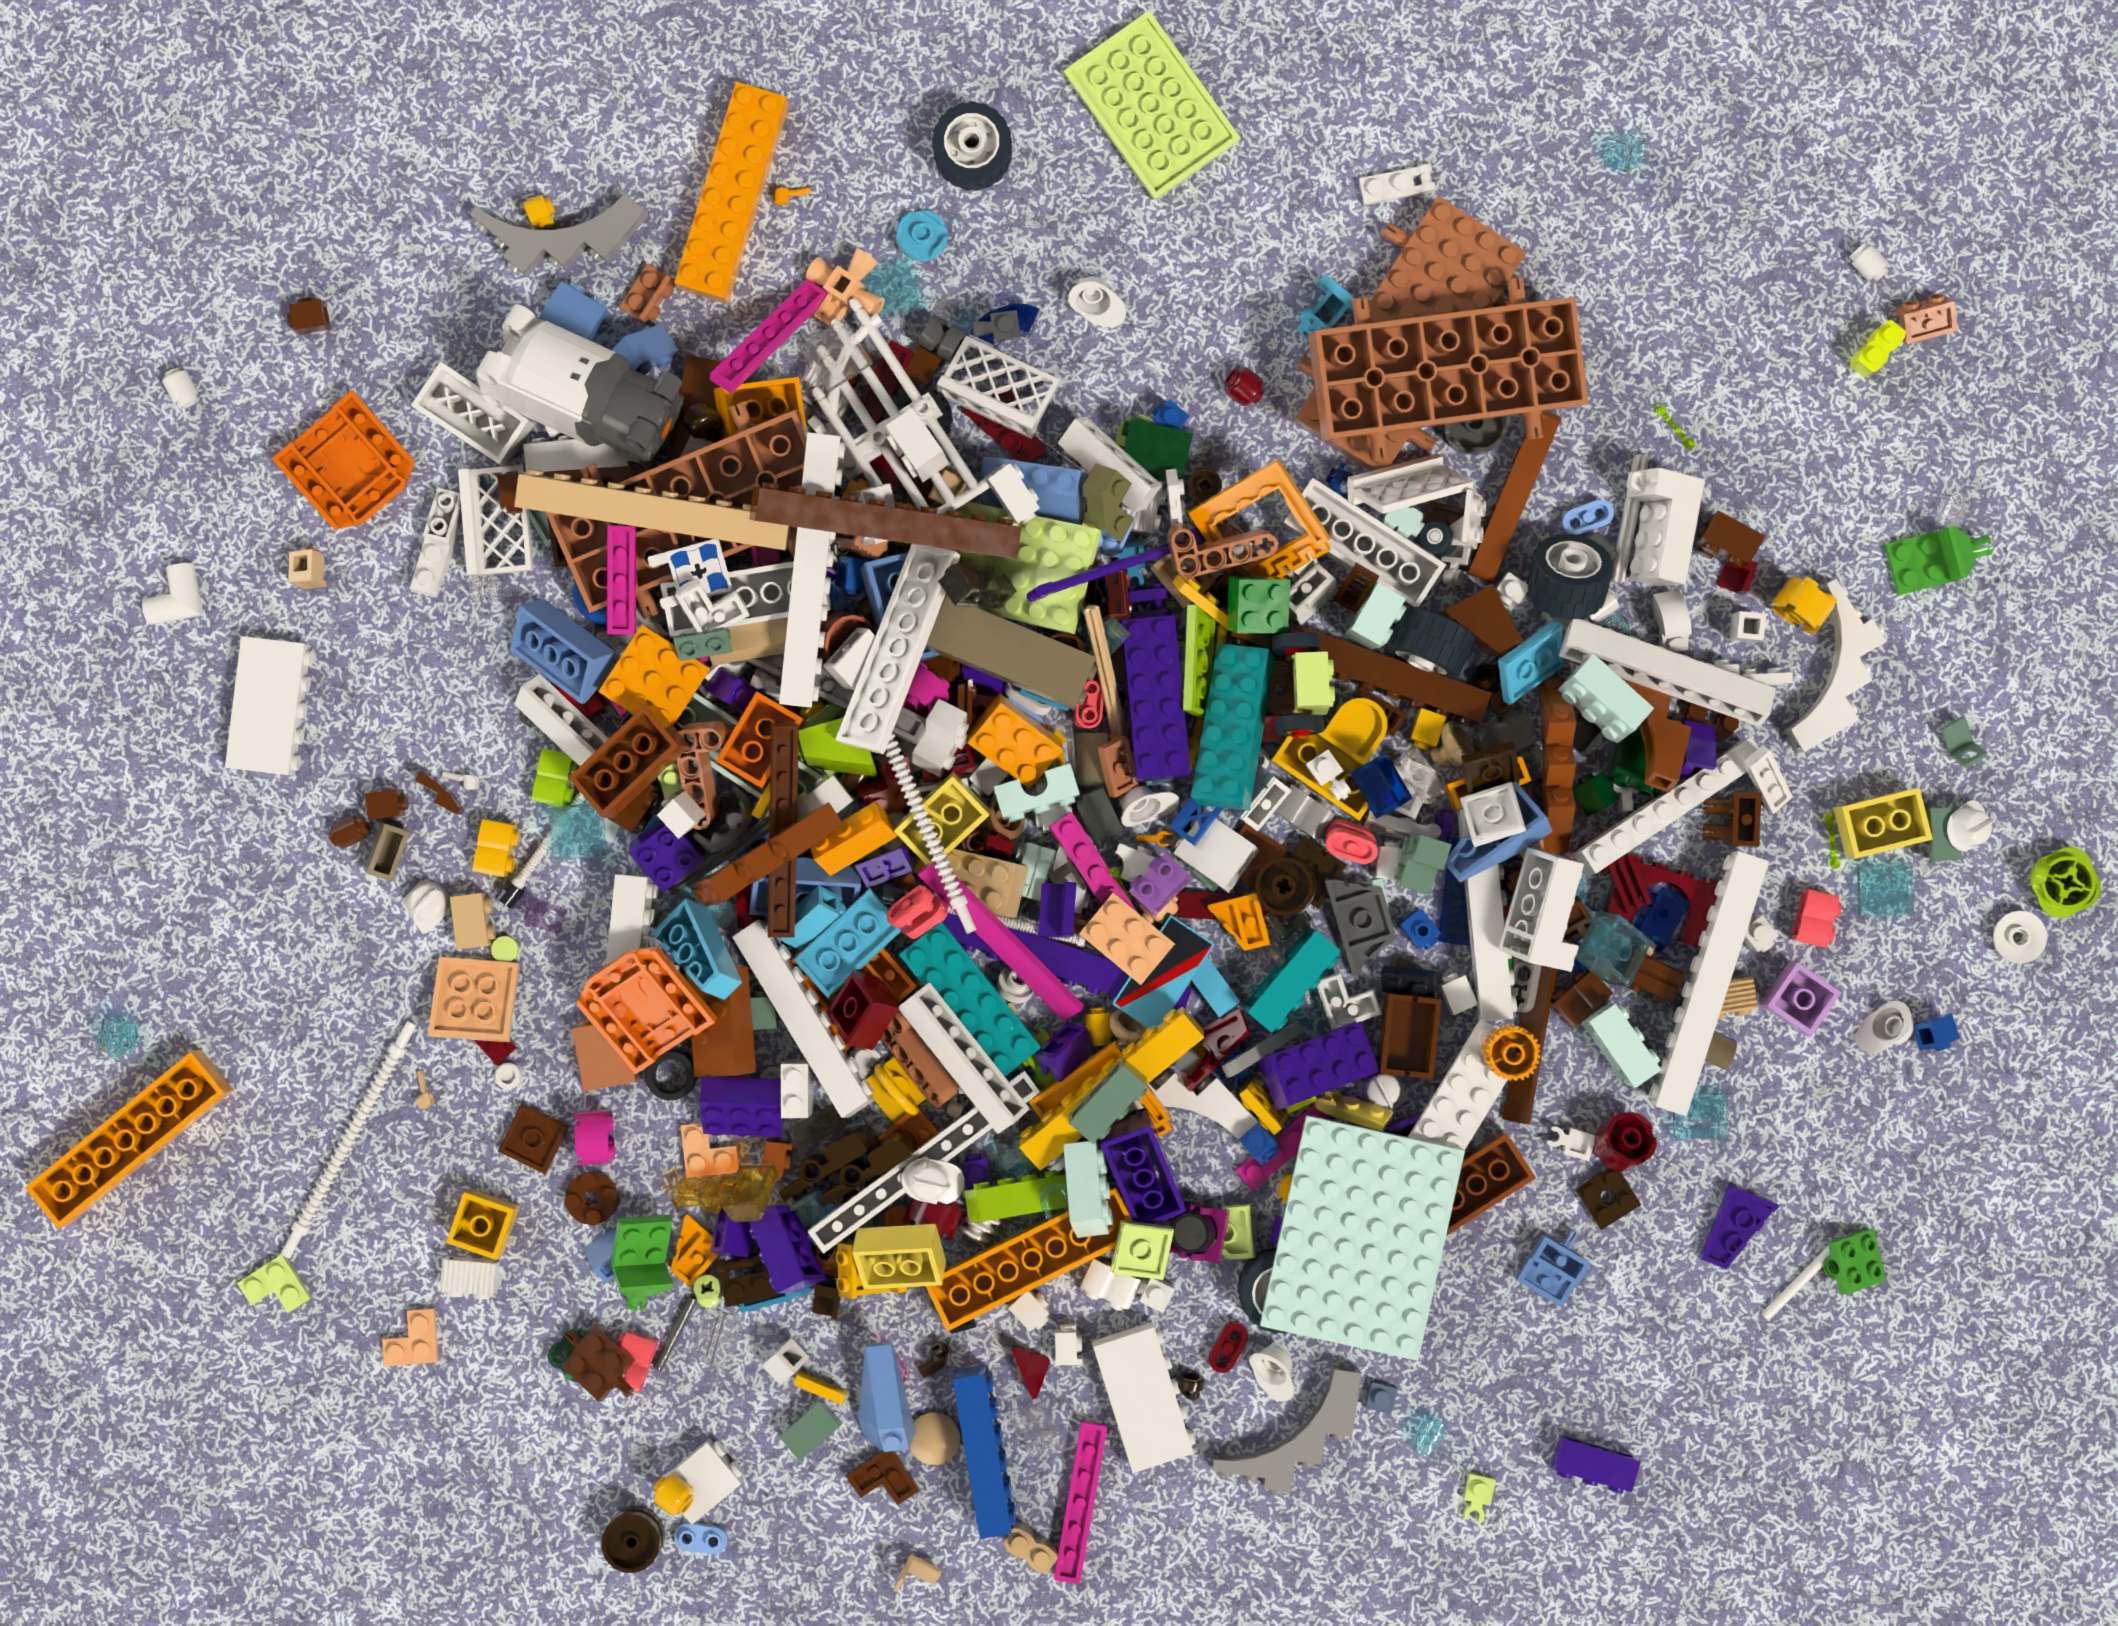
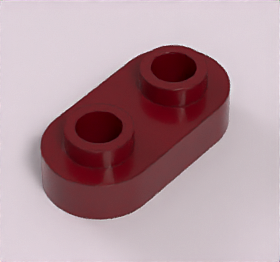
M1232 1321L1227 1323L1221 1330L1208 1356L1209 1364L1214 1371L1226 1373L1234 1367L1248 1341V1332L1242 1323ZM1231 1331H1238L1239 1337L1231 1339L1229 1337ZM1221 1353L1227 1356L1226 1361L1222 1363L1217 1361V1356Z

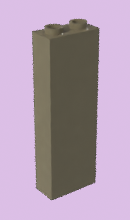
M948 595L945 597L926 644V649L1072 710H1075L1077 704L1083 705L1088 690L1084 689L1087 679L1093 681L1098 666L1094 665L1095 656Z

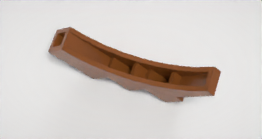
M1567 659V661H1569V662H1571V663H1573V664H1576V665H1578V666L1581 665L1580 663H1577V662H1574V661H1571V660ZM1621 678L1654 707L1651 713L1638 726L1646 754L1644 784L1670 793L1679 781L1692 727L1684 725L1677 720L1667 719L1671 695Z
M1549 677L1537 685L1542 732L1541 811L1546 815L1553 831L1543 838V851L1568 852L1576 808L1572 790L1576 768L1572 747L1576 718L1573 704L1567 703L1562 698V693L1558 691V688L1565 682L1564 677Z
M829 802L819 806L766 842L692 885L695 890L694 895L706 907L713 904L718 905L749 884L760 880L783 863L796 858L844 824Z

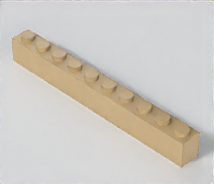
M527 469V474H518L514 507L780 550L788 549L791 526L749 520L750 504H743V508L732 507V502L725 500H716V504L706 503L705 497L689 495V500L678 498L679 493L662 491V495L651 494L652 489L637 486L635 491L625 490V485L620 483L608 482L607 487L597 485L598 480L581 478V482L570 481L571 476L557 473H554V478L543 476L544 471Z

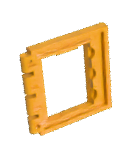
M1279 459L1272 461L1190 509L1188 512L1206 541L1212 542L1224 538L1216 524L1279 488L1286 499V504L1307 532L1278 548L1274 555L1259 559L1243 568L1257 577H1284L1288 574L1285 565L1293 572L1311 561L1307 554L1308 552L1313 559H1316L1331 550L1327 542L1330 536Z
M1114 1041L1077 1066L1062 1082L1056 1080L1041 1090L1038 1095L1029 1101V1104L1040 1118L1048 1110H1056L1062 1105L1061 1101L1069 1093L1075 1094L1082 1089L1081 1085L1090 1076L1095 1078L1103 1072L1101 1070L1108 1061L1112 1059L1116 1061L1118 1058H1121L1123 1050ZM1147 1084V1092L1139 1102L1141 1105L1144 1104L1149 1111L1160 1138L1173 1129L1169 1122L1171 1115Z

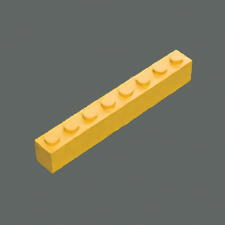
M1183 1006L1177 1011L1173 1009L1168 1012L1163 1018L1164 1021L1159 1026L1150 1027L1142 1035L1143 1039L1137 1044L1134 1042L1129 1044L1122 1051V1057L1147 1077V1084L1204 1038L1203 1029ZM1118 1058L1116 1061L1114 1059L1108 1061L1101 1070L1103 1072L1095 1078L1093 1076L1087 1078L1081 1085L1082 1089L1075 1094L1069 1093L1061 1101V1106L1056 1110H1048L1041 1117L1039 1124L1035 1127L1031 1125L1021 1133L1019 1148L1040 1171L1064 1152V1144L1075 1143L1083 1137L1082 1134L1069 1124V1114L1121 1058Z

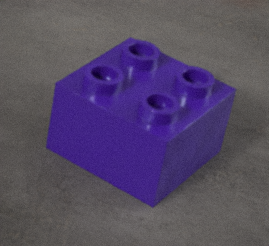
M661 819L630 842L628 854L662 892L666 891L705 859L704 848L692 837L689 831L678 839Z

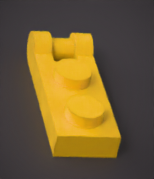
M1178 574L1172 581L1178 591L1227 628L1228 606L1220 607L1218 605L1220 601L1210 592H1207L1206 595L1199 590L1201 586L1192 578L1184 579Z

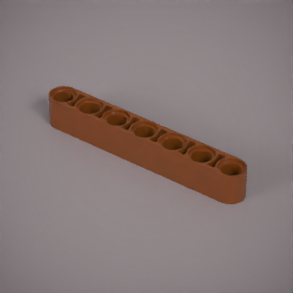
M1542 411V414H1540L1543 438L1526 440L1525 431L1522 438L1524 441L1521 447H1518L1512 462L1513 467L1510 472L1508 471L1502 486L1503 491L1500 496L1498 495L1492 510L1493 515L1490 520L1488 519L1483 531V541L1478 544V549L1475 550L1472 557L1473 563L1467 569V574L1488 583L1493 582L1561 421V416L1552 412Z

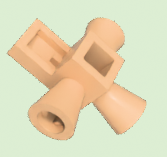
M856 248L847 271L838 265L833 270L821 257H817L810 264L806 273V279L823 285L828 294L815 312L814 317L832 328L831 321L836 318L843 324L852 310L849 304L852 298L860 301L862 308L866 310L870 318L876 313L879 315L884 306L885 298L865 291L866 287L861 282L878 262L859 248Z

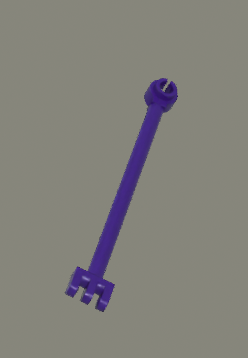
M1198 527L1190 529L1195 537L1196 545L1206 541ZM1184 532V536H1185V537H1184V541H1185L1186 538H1187V533ZM1167 543L1055 582L1051 581L1039 585L1027 593V599L1030 602H1034L1050 594L1171 554L1169 544Z

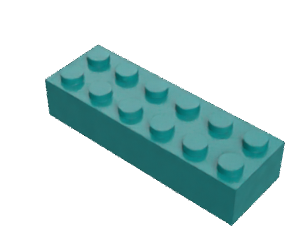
M1217 644L1191 798L1198 805L1250 811L1276 660L1268 648Z
M943 921L899 954L923 986L929 982L1004 1077L1041 1048L1042 1045Z

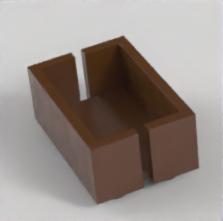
M1384 993L1377 1057L1379 1073L1400 1076L1406 1074L1409 1077L1427 1079L1434 1078L1442 999Z

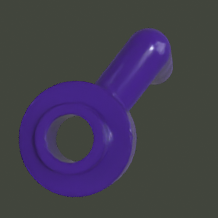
M1442 809L1440 814L1436 813L1435 824L1441 829L1439 841L1452 844L1449 852L1451 853L1457 845L1456 843H1449L1453 830L1454 811Z

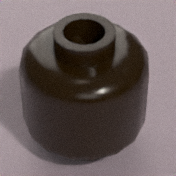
M702 402L692 405L686 411L683 419L685 428L695 439L701 438L711 441L722 430L723 423L721 417L708 403Z

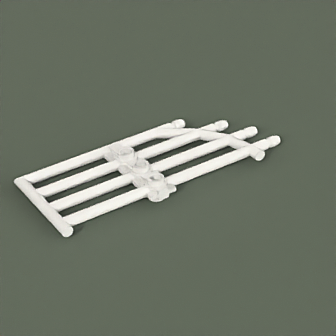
M852 298L849 301L850 307L856 312V316L862 326L850 336L839 319L836 318L831 321L832 328L838 333L837 336L844 347L837 362L830 356L828 349L824 346H820L817 349L821 360H824L823 363L831 374L829 399L825 398L824 392L819 387L812 390L813 396L819 402V406L837 434L841 436V440L845 442L846 448L870 485L882 484L869 462L883 454L920 511L921 506L929 507V505L897 458L886 438L889 435L886 425L913 407L925 426L928 425L969 488L955 497L939 472L930 477L946 504L937 509L936 514L946 515L947 510L955 511L989 489L990 486L985 478L980 482L976 481L938 423L937 418L943 414L929 392L923 396L920 395L877 329V326L882 323L879 315L876 313L870 318L866 310L862 308L860 301ZM867 335L870 336L912 401L911 404L900 411L857 347ZM850 357H852L890 416L878 425L875 424L843 374ZM840 389L867 429L866 433L855 440L837 414Z

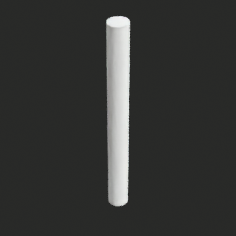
M1829 1246L1762 1311L1761 1315L1767 1321L1823 1267L1824 1259L1831 1256Z

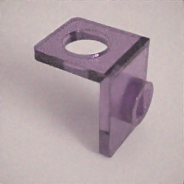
M539 900L532 901L525 911V926L537 927L559 934L562 930L567 909ZM548 910H554L559 915L557 924L553 926L547 925L543 919L544 914Z

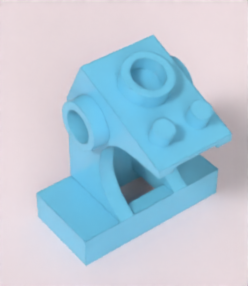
M1326 273L1317 284V287L1325 293L1324 297L1312 310L1307 307L1298 318L1301 323L1296 330L1307 341H1309V333L1315 330L1333 328L1346 312L1354 318L1351 300L1355 298ZM1323 306L1334 315L1328 324H1325L1315 316Z

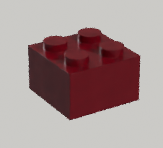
M852 971L828 1009L827 1014L848 1045L873 1050L895 1017L899 1007L877 976Z

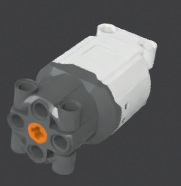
M513 305L502 325L503 340L505 341L503 349L497 353L487 351L476 371L482 398L495 407L503 408V406H506L523 416L589 446L595 447L604 443L630 455L627 463L634 470L640 473L650 470L659 452L665 450L674 431V424L684 407V395L679 393V389L683 384L682 381L674 374L662 371L657 380L631 369L628 360L621 354L548 321L540 320L535 317L532 311L522 305Z

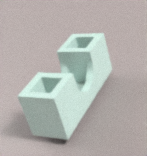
M1071 764L1045 771L1047 788L1038 796L1026 794L1021 787L1019 779L994 786L993 790L1002 819H1009V822H1014L1025 818L1024 813L1034 811L1036 815L1049 811V806L1060 803V807L1075 803V798L1079 797L1080 793Z

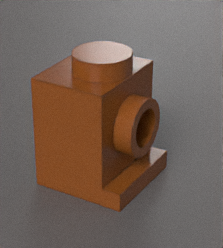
M768 1139L765 1144L761 1173L768 1174L767 1178L783 1180L785 1169L790 1170L792 1154H788V1150L794 1148L795 1142Z

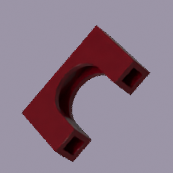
M1633 855L1646 889L1655 883L1664 882L1674 886L1681 893L1685 903V914L1677 941L1701 948V946H1698L1701 933L1707 930L1709 924L1707 914L1710 907L1715 905L1717 899L1715 889L1719 881L1703 877V881L1693 879V873L1679 869L1677 873L1667 871V865L1653 862L1652 866L1642 863L1643 858ZM1625 861V866L1634 885L1638 898L1640 899L1641 894L1638 890V887L1636 885L1628 862ZM1617 865L1616 872L1629 904H1634L1619 865ZM1612 881L1601 918L1631 926L1636 909L1625 913Z

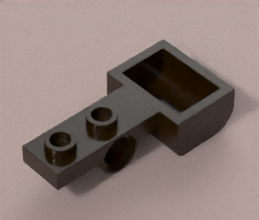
M859 1125L828 1146L824 1151L826 1158L820 1154H813L799 1166L800 1178L778 1192L783 1201L791 1197L795 1201L808 1193L806 1188L814 1184L815 1187H818L828 1181V1174L840 1169L880 1141L878 1135L872 1127ZM809 1163H813L818 1167V1174H814L809 1170Z
M897 1130L880 1140L868 1154L870 1164L865 1165L863 1161L854 1159L844 1165L839 1175L840 1182L823 1191L819 1196L822 1205L825 1207L830 1203L833 1206L839 1204L847 1198L846 1193L853 1189L856 1193L869 1185L868 1180L876 1175L883 1174L913 1156L919 1146L916 1138L908 1130ZM847 1169H856L860 1174V1178H850L847 1174Z

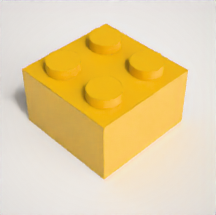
M472 1188L463 1192L446 1243L494 1260L499 1259L504 1254L520 1205Z

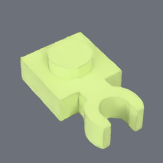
M1469 1472L1463 1497L1464 1500L1470 1501V1504L1465 1507L1463 1512L1466 1520L1469 1519L1471 1511H1477V1521L1479 1523L1483 1522L1485 1514L1482 1506L1483 1504L1491 1505L1496 1483L1495 1478Z

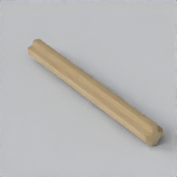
M1088 605L1084 609V615L1093 655L1096 657L1095 664L1098 666L1097 673L1111 734L1128 737L1100 609L1098 605Z

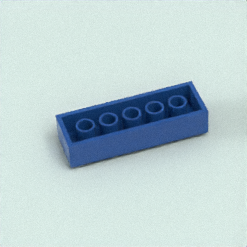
M986 1364L956 1369L953 1375V1385L980 1539L1012 1534V1525H1016L1017 1513L1015 1502H1009V1498H1012V1484L1010 1475L1005 1476L1004 1473L1007 1471L1008 1461L1006 1450H1000V1445H1003V1432L1001 1423L996 1424L995 1421L998 1418L999 1409L997 1398H991V1392H994L992 1371H987Z

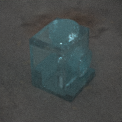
M1018 1135L1013 1137L1014 1142L994 1156L996 1161L995 1167L998 1173L1003 1177L1013 1178L1015 1182L1036 1167L1019 1148L1021 1137Z

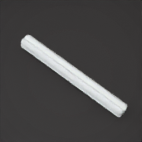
M1636 454L1633 458L1631 472L1646 470L1649 457ZM1625 498L1615 553L1618 557L1613 561V573L1610 580L1614 583H1623L1625 581L1640 501Z

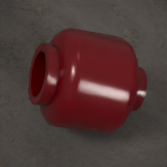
M1247 367L1234 368L1224 382L1227 396L1242 406H1248L1252 402L1254 404L1258 403L1264 394V390H1262L1263 379Z

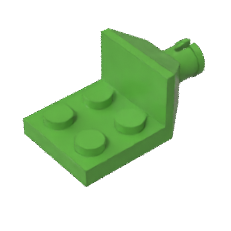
M1951 526L1936 532L1884 545L1897 596L1966 578L1973 568L1976 558L1993 554V545L1980 548L1981 545L1992 542L1990 537L1983 535L1970 539L1969 535Z
M670 1214L618 1218L610 1265L620 1292L627 1296L626 1307L632 1311H637L639 1301L640 1311L645 1310L648 1296H656L673 1287V1282L665 1263L673 1222Z

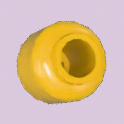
M675 1474L667 1478H660L654 1486L653 1490L656 1491L654 1495L655 1504L669 1515L684 1514L694 1501L692 1486Z

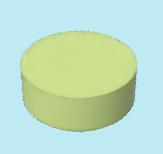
M502 936L493 942L491 953L497 961L511 962L519 953V945L514 938Z

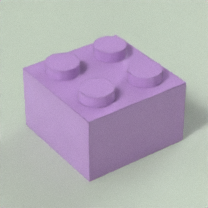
M1789 961L1759 1005L1801 1034L1812 1036L1842 992L1800 963Z

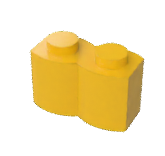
M482 819L473 862L474 872L500 877H508V872H513L515 867V857H512L513 846L517 847L520 840V831H517L516 824Z

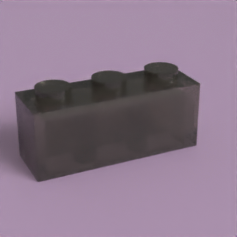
M955 563L945 570V575L938 581L952 603L958 607L1000 609L1017 592L1000 567Z

